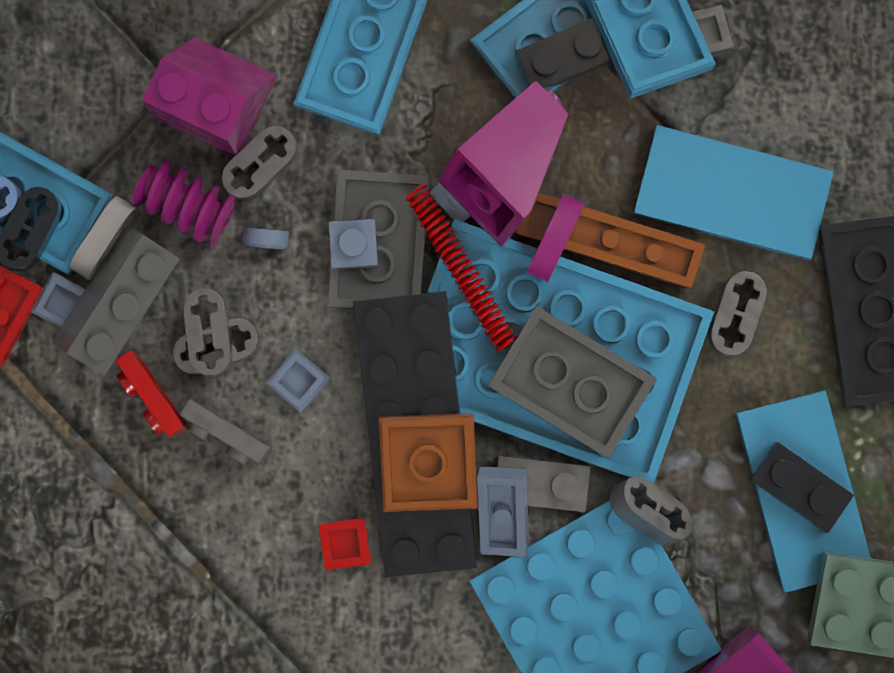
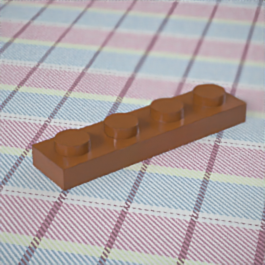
M538 192L532 210L517 229L516 236L541 243L561 199ZM583 206L563 250L690 290L696 277L705 244Z

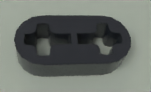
M33 187L26 190L18 199L0 234V262L6 267L16 271H26L34 267L40 260L63 212L62 203L50 190L43 187ZM46 197V206L51 209L48 217L40 215L33 227H30L29 225L34 217V212L29 209L30 203L32 201L40 203ZM25 232H30L24 244L30 250L29 255L26 258L19 256L15 262L11 261L13 253L8 250L9 244L12 241L19 243Z

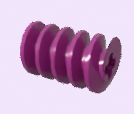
M167 158L158 167L151 164L139 179L131 197V204L138 207L146 201L145 210L151 216L156 215L162 210L161 219L167 225L178 219L177 229L183 234L195 227L193 238L199 243L205 241L211 235L209 246L210 249H213L232 218L235 196L231 194L222 203H219L217 201L218 186L215 185L206 194H203L201 192L204 180L202 177L199 176L190 185H187L185 183L188 171L186 168L183 167L172 176L169 174L172 163L170 159Z

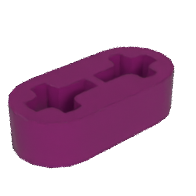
M563 194L527 271L528 274L547 283L549 282L585 203Z

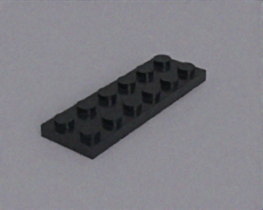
M447 291L353 301L385 577L477 568L478 561L472 509L384 512L379 418L385 416L461 413Z

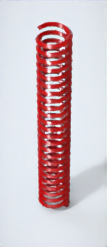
M423 183L407 195L406 202H411L409 208H413V214L418 215L417 220L422 221L420 226L426 227L424 233L429 234L428 239L433 240L432 246H437L435 252H439V258L444 259L443 264L448 265L447 271H452L450 277L455 278V284H460L458 290H464L462 296L467 297L465 302L471 303L469 309H475L473 315L478 316V322H482L480 328H486L484 334H490L488 340L494 341L492 347H498L496 352L499 353L515 341L517 335L506 338L513 333L514 329L505 330L509 327V322L499 325L506 319V316L495 319L502 313L500 309L492 312L498 307L497 303L486 307L494 301L495 297L482 301L491 293V291L487 290L479 294L487 288V285L483 284L473 289L482 283L484 278L470 282L479 276L480 273L476 271L466 276L476 268L475 265L462 270L472 263V259H467L457 264L468 256V253L465 252L455 257L465 247L461 246L449 252L459 245L461 240H456L445 246L457 237V234H452L442 239L453 231L452 227L438 233L448 226L450 222L445 221L432 228L444 220L446 215H441L431 220L442 212L440 208L425 215L437 207L438 202H434L421 209L435 198V196H430L417 203L431 192L428 189L414 196L427 187V184Z

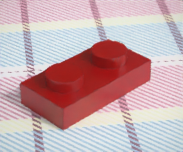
M3 266L0 267V369L4 367L32 314L33 307L44 289Z
M130 350L115 360L122 370L116 375L119 382L131 397L139 394L148 407L142 414L155 433L159 435L165 432L168 437L175 438L185 431L187 423L139 354Z

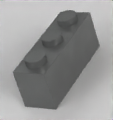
M126 226L52 342L68 355L105 376L180 258L145 235Z

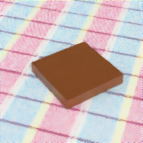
M474 413L385 416L379 418L384 512L478 508Z

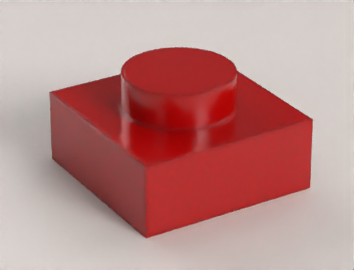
M365 518L319 524L325 570L371 564Z

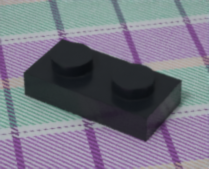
M593 18L515 51V56L528 86L537 81L544 89L553 88L613 62Z
M774 442L749 479L824 533L830 532L854 497V494L779 442Z

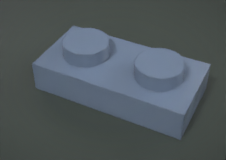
M480 466L477 475L480 553L484 555L526 557L527 547L529 546L526 469Z

